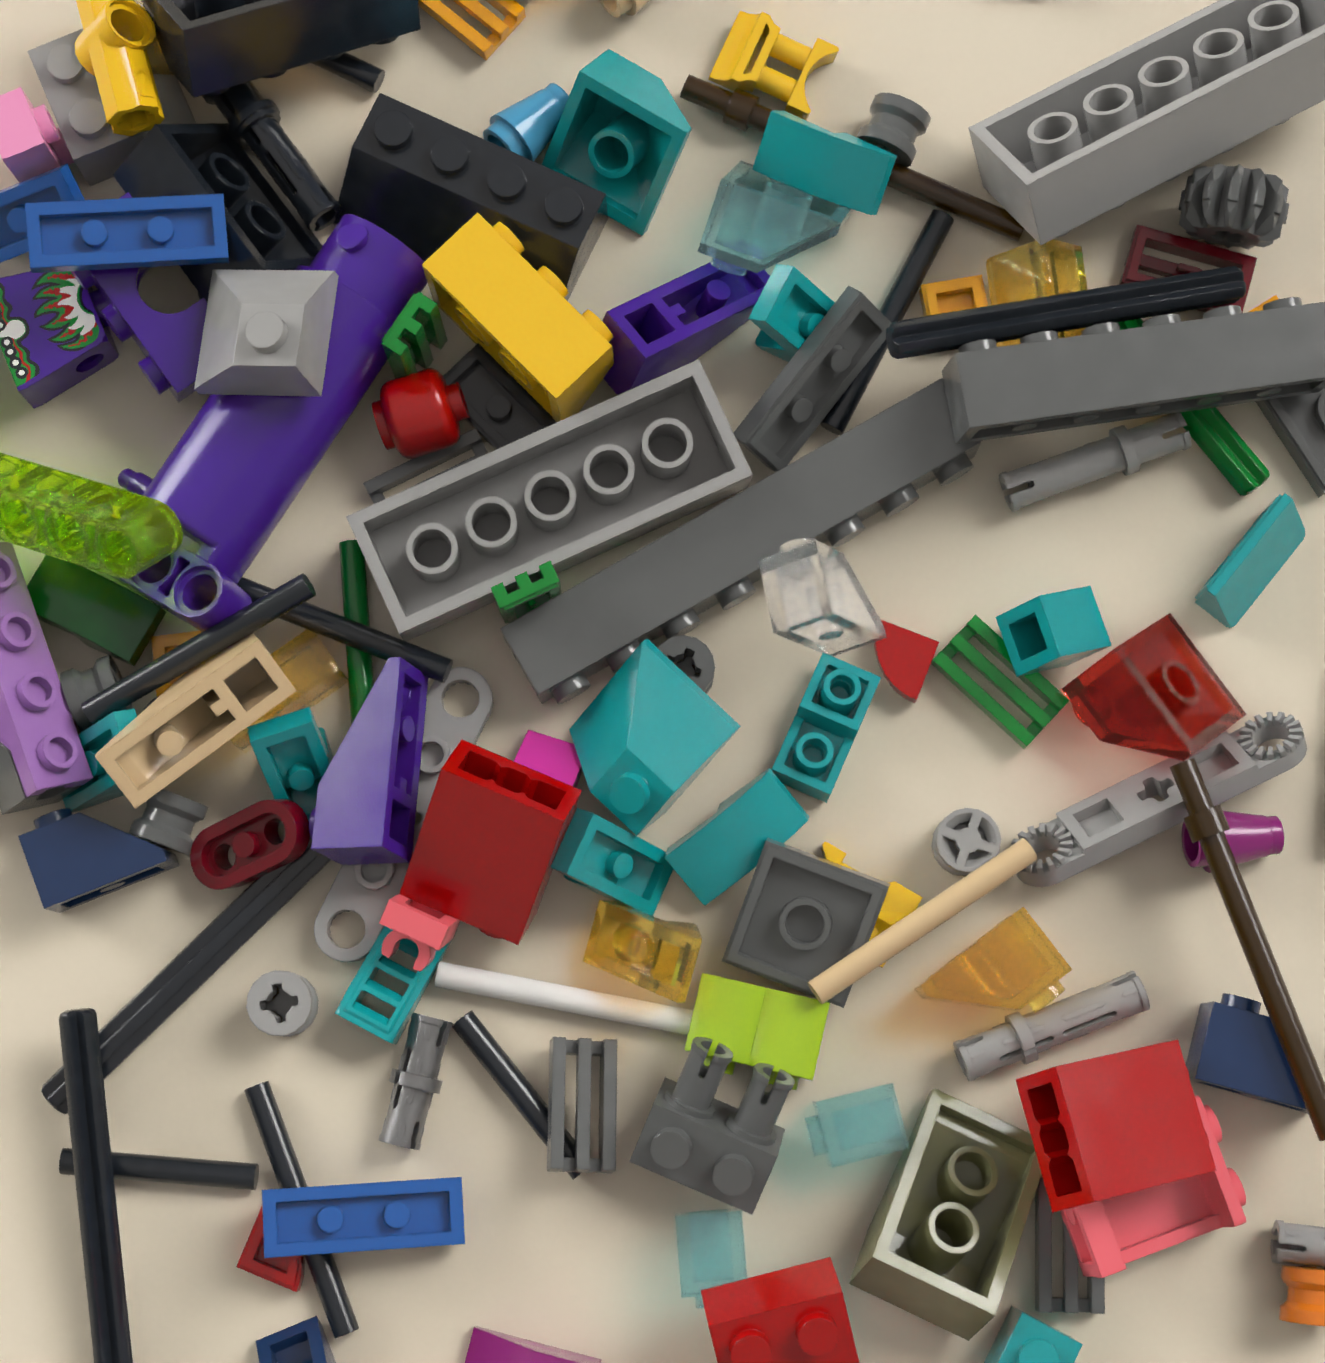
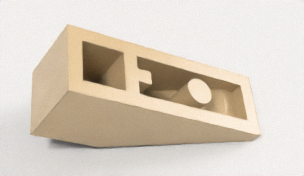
M251 633L183 674L95 754V758L136 809L297 690L261 641Z

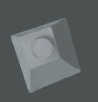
M213 269L194 390L198 394L322 397L339 277L335 271Z

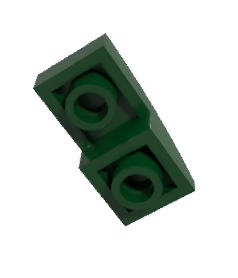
M50 551L47 552L27 585L39 620L73 634L87 646L134 667L167 613L160 606L129 589Z

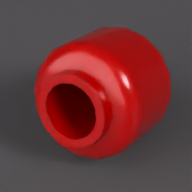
M426 368L385 382L380 389V400L372 402L374 419L385 448L387 450L396 448L407 459H414L454 446L460 439L459 421L470 418L468 406L459 382L447 385L443 375L434 368Z

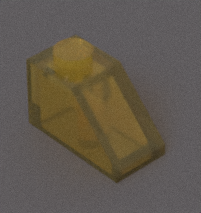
M1021 907L914 989L922 999L1007 1011L1021 1010L1028 1004L1036 1013L1066 990L1059 980L1069 973L1072 968L1027 910Z

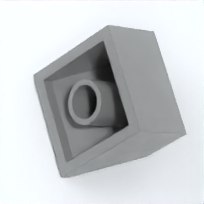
M80 29L28 51V54L71 157L88 184L92 186L112 178L115 171L149 131H143L134 136L113 134L112 127L106 120L96 77L86 71L75 54L74 43L83 31V29ZM155 36L153 42L146 50L165 118L161 124H196L179 81L169 70Z

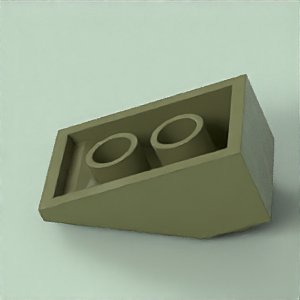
M933 1088L926 1099L869 1226L849 1284L969 1341L996 1316L1042 1175L1031 1134Z

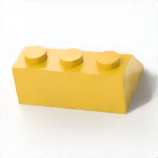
M477 212L422 264L433 301L475 344L479 343L556 422L579 413L613 366V348L609 343L613 339V335L603 321L592 311L587 309L581 315L565 299L569 294L567 288L549 268L543 265L536 271L520 255L525 249L507 226L497 222L492 227Z

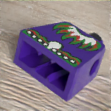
M29 271L0 278V347L18 392L33 408L44 405L111 364L119 357V352L108 328L109 325L100 312L109 304L98 289L93 291L91 286L84 290L71 271L32 273Z

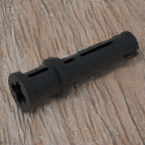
M251 81L232 86L226 92L219 95H202L205 102L216 105L230 124L228 132L233 140L242 146H249L310 231H320L331 225L342 212L341 205L326 189L307 160L280 126V111L273 100L264 99Z

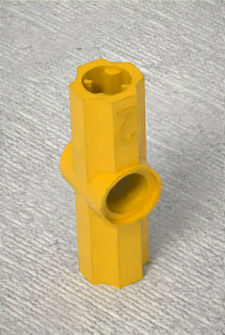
M76 0L83 31L74 43L75 54L86 71L96 77L106 120L111 125L113 134L134 136L137 133L151 130L155 124H161L165 118L146 50L156 36L155 25L150 15L134 0Z

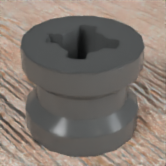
M879 93L875 95L870 106L872 119L868 125L860 128L857 138L897 155L895 162L909 167L917 151L914 142L918 136L926 133L931 117L922 106L908 98L893 93Z
M686 635L671 637L661 643L658 649L672 662L684 659L675 663V665L707 694L712 688L715 671L713 655L707 645L695 637Z
M110 655L97 659L93 668L80 672L72 668L60 673L63 694L70 712L81 731L93 725L85 716L81 703L123 679L116 662ZM132 704L123 708L122 710L133 709Z
M162 789L146 801L147 805L142 817L133 820L129 833L189 855L193 844L191 832L195 823L204 819L208 807Z

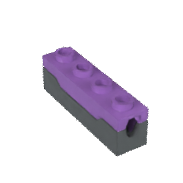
M12 541L0 542V810L2 815L58 803L80 788L81 785L93 779Z

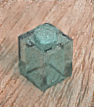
M885 1083L812 1101L816 1115L804 1118L814 1157L826 1154L828 1166L832 1168L909 1149L893 1083Z
M728 1208L675 1213L681 1297H695L696 1308H704L700 1290L747 1278L742 1210Z

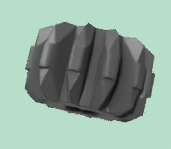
M1220 163L1212 167L1202 166L1194 169L1193 174L1188 176L1186 188L1182 190L1179 210L1181 211L1179 225L1192 238L1204 239L1207 244H1219L1227 248L1232 246L1242 247L1248 250L1254 246L1264 248L1280 238L1282 225L1286 224L1289 203H1287L1289 189L1283 185V180L1276 175L1264 174L1261 168L1249 169L1242 167L1240 164L1237 166H1225Z

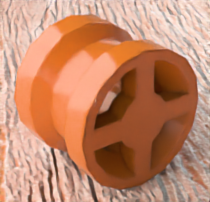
M1282 1265L1281 1279L1288 1288L1287 1300L1280 1305L1279 1320L1298 1324L1325 1326V1268Z

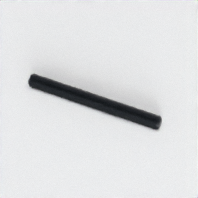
M1229 266L894 321L886 329V342L890 355L895 359L956 350L966 343L977 340L992 339L998 343L1021 339L1027 335L1042 331L1063 332L1087 328L1101 323H1117L1236 303L1246 295L1247 286L1244 282L1243 271L1239 267Z
M311 836L306 850L298 859L256 879L99 1030L103 1080L331 861V859L311 849ZM62 1066L43 1084L41 1092L54 1109L63 1114H68L64 1067Z
M92 1008L71 1009L60 1014L59 1028L94 1363H133L97 1013Z

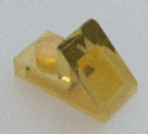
M599 900L583 962L676 1003H685L702 937L698 926L694 923L661 920L617 901Z

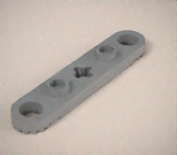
M451 668L445 683L434 680L427 693L416 811L422 818L421 822L414 828L412 854L441 768L462 739L476 745L489 716H491L494 704L492 690L487 680L480 673L470 668ZM457 683L472 685L479 693V704L476 710L466 717H454L444 709L443 698L445 697V692L450 689L449 687L455 686ZM409 863L341 866L314 923L315 940L324 954L337 961L347 963L360 961L368 955L384 928L379 922L388 900L400 893ZM352 911L358 913L365 923L363 939L352 948H340L330 937L332 920L343 912Z
M1266 712L1267 717L1262 718L1260 714L1254 716V722L1248 720L1245 722L1244 727L1230 734L1225 730L1057 812V818L1046 824L1039 823V827L1035 829L1034 826L1027 827L1029 832L1021 831L1018 833L1019 839L1014 838L1011 842L1012 845L1024 838L1029 842L1036 854L1044 850H1057L1058 854H1052L1053 860L1050 857H1046V863H1043L1042 859H1038L1037 864L1033 862L1017 873V877L1023 883L1030 886H1051L1184 822L1183 818L1189 815L1170 770L1171 766L1195 758L1214 806L1292 769L1303 760L1307 751L1303 728L1299 720L1295 721L1294 716L1291 714L1285 717L1284 712H1278L1277 716H1273V712ZM1284 739L1283 747L1280 744L1276 745L1277 750L1273 751L1272 746H1268V751H1265V746L1258 748L1260 744L1267 740ZM1159 795L1164 800L1158 802L1153 796Z

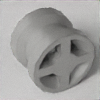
M964 808L955 810L939 823L933 833L931 847L934 858L941 868L952 875L967 876L998 855L1001 835L997 824L991 816L979 809ZM952 841H955L956 847L959 849V853L958 850L955 848L954 842Z
M275 970L263 974L253 983L247 995L246 1008L250 1020L259 1030L269 1035L291 1037L304 1032L313 1023L318 1013L319 1000L315 988L306 978L289 971Z

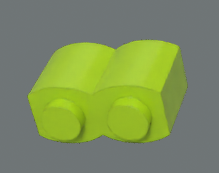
M702 973L684 1050L690 1052L691 1044L695 1037L710 1038L713 1041L703 1063L705 1066L710 1065L716 1048L721 1043L733 1053L732 1061L728 1064L724 1074L733 1075L736 1063L754 1067L757 1063L770 1064L774 1067L768 1084H774L779 1070L782 1069L794 1078L795 1084L792 1090H797L799 1078L813 1080L830 1003L825 1002L821 1004L814 998Z

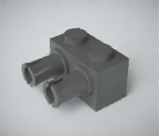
M695 1037L678 1081L675 1082L666 1077L664 1078L629 1162L753 1215L778 1157L785 1129L775 1124L788 1093L795 1084V1080L786 1071L780 1069L771 1091L765 1092L774 1066L757 1063L754 1066L752 1078L739 1108L715 1099L714 1096L728 1064L732 1061L733 1053L728 1047L719 1043L710 1065L705 1066L703 1063L713 1040L705 1037Z

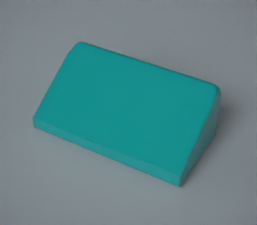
M1286 493L1283 495L1279 494L1265 508L1195 596L1197 599L1195 603L1228 628L1234 627L1304 540L1305 528L1295 503Z

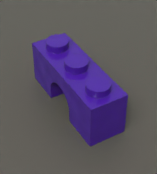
M127 192L120 198H132V196ZM153 267L71 271L84 290L95 285L109 304L100 312L119 340L123 343L132 337L144 353L146 358L138 362V365L159 395L169 389L179 403L195 392V380L207 309V302L204 298L184 311L173 314L161 313L150 308L138 293L142 278Z

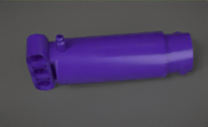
M344 214L310 266L298 265L295 269L335 271L339 276L322 397L210 394L154 479L129 468L119 473L118 484L126 489L130 495L140 500L130 517L116 510L104 511L96 515L86 525L82 534L81 546L84 555L126 587L201 632L251 604L250 596L237 585L250 567L388 359L381 340L413 294L421 293L427 285V279L422 267L424 261L414 251L384 229L353 214Z

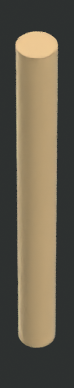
M1020 839L807 982L817 1000L824 1004L1038 860L1034 849L1026 839Z

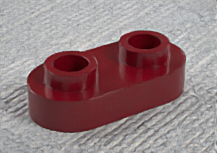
M271 799L259 801L203 829L196 836L190 852L192 870L196 878L210 889H231L248 884L293 862L304 853L310 839L308 818L303 809L291 800ZM281 821L285 827L284 841L280 839L278 834V826ZM230 847H232L233 852L236 855L235 863L233 866L231 865L228 859V851Z

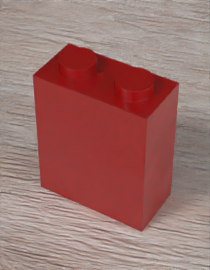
M462 739L441 768L399 894L472 925L487 936L504 939L519 945L538 911L553 871L550 867L570 825L582 790Z
M1178 1039L1059 1065L1015 1079L1052 1213L1217 1171Z

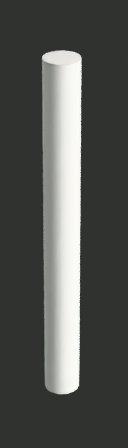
M441 961L439 962L435 978V987L683 1035H688L693 1013L691 1009Z

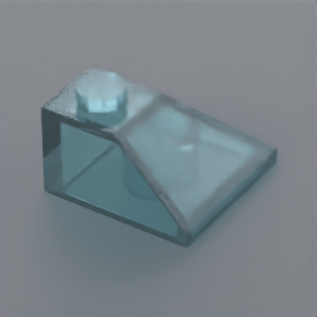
M740 161L720 181L698 252L712 257L711 265L724 272L740 276L746 275L747 270L758 273L836 236L852 214L853 209L829 202L778 182L752 170V164Z

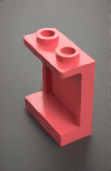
M1198 1095L1195 1096L1209 1139V1146L1217 1171L1060 1211L1083 1276L1104 1278L1127 1269L1125 1264L1222 1227H1236L1246 1223V1217L1242 1206L1246 1204L1243 1185L1236 1172L1232 1168H1227L1218 1145L1222 1141L1219 1121L1213 1110L1208 1105H1203Z

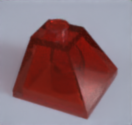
M1171 613L1114 648L1061 689L1072 703V708L1077 718L1084 725L1090 727L1099 741L1181 761L1191 757L1247 715Z

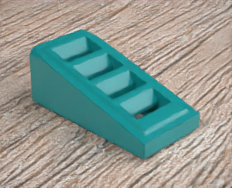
M384 926L348 987L335 1014L389 1043L397 1044L411 1018L412 1012L414 1013L451 941L440 950H436L433 961L427 967L415 973L382 955L383 940L392 931V929ZM401 939L398 949L417 959L419 950L416 943L408 939ZM379 969L409 984L403 996L374 981ZM366 993L396 1008L390 1019L361 1004Z

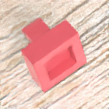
M397 894L388 900L379 924L392 929L383 940L382 955L390 958L398 950L401 939H410L416 943L419 950L413 969L420 972L433 961L436 950H440L453 940L460 920Z

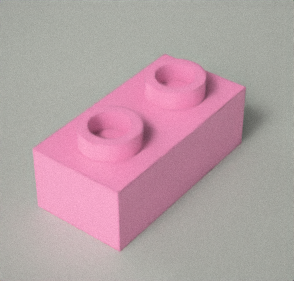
M21 87L0 95V155L19 183L62 165L74 163L59 127L56 128L45 104L34 108Z

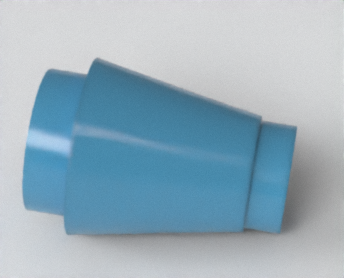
M550 83L546 88L491 116L490 126L483 131V138L529 160L535 161L553 138L569 98L568 94L557 84Z

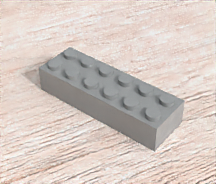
M1219 0L969 127L983 187L1040 245H1043L1054 238L1066 235L1072 229L1109 210L1124 205L1130 199L1164 182L1177 178L1181 173L1216 155L1232 150L1236 145L1273 126L1285 123L1291 117L1325 100V0Z
M698 359L348 515L346 518L398 633L404 641H409L495 602L491 587L503 582L508 594L518 590L515 576L527 571L531 582H536L541 579L539 565L551 561L556 574L748 488L753 474Z

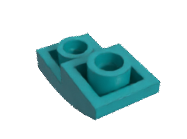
M773 110L770 112L752 170L829 202L865 214L877 215L897 155L848 133H833L784 110Z
M824 652L822 653L771 769L782 784L827 803L881 677Z
M768 768L720 803L717 813L667 848L664 858L705 906L757 866L767 838L781 843L786 842L809 820V815L774 772Z

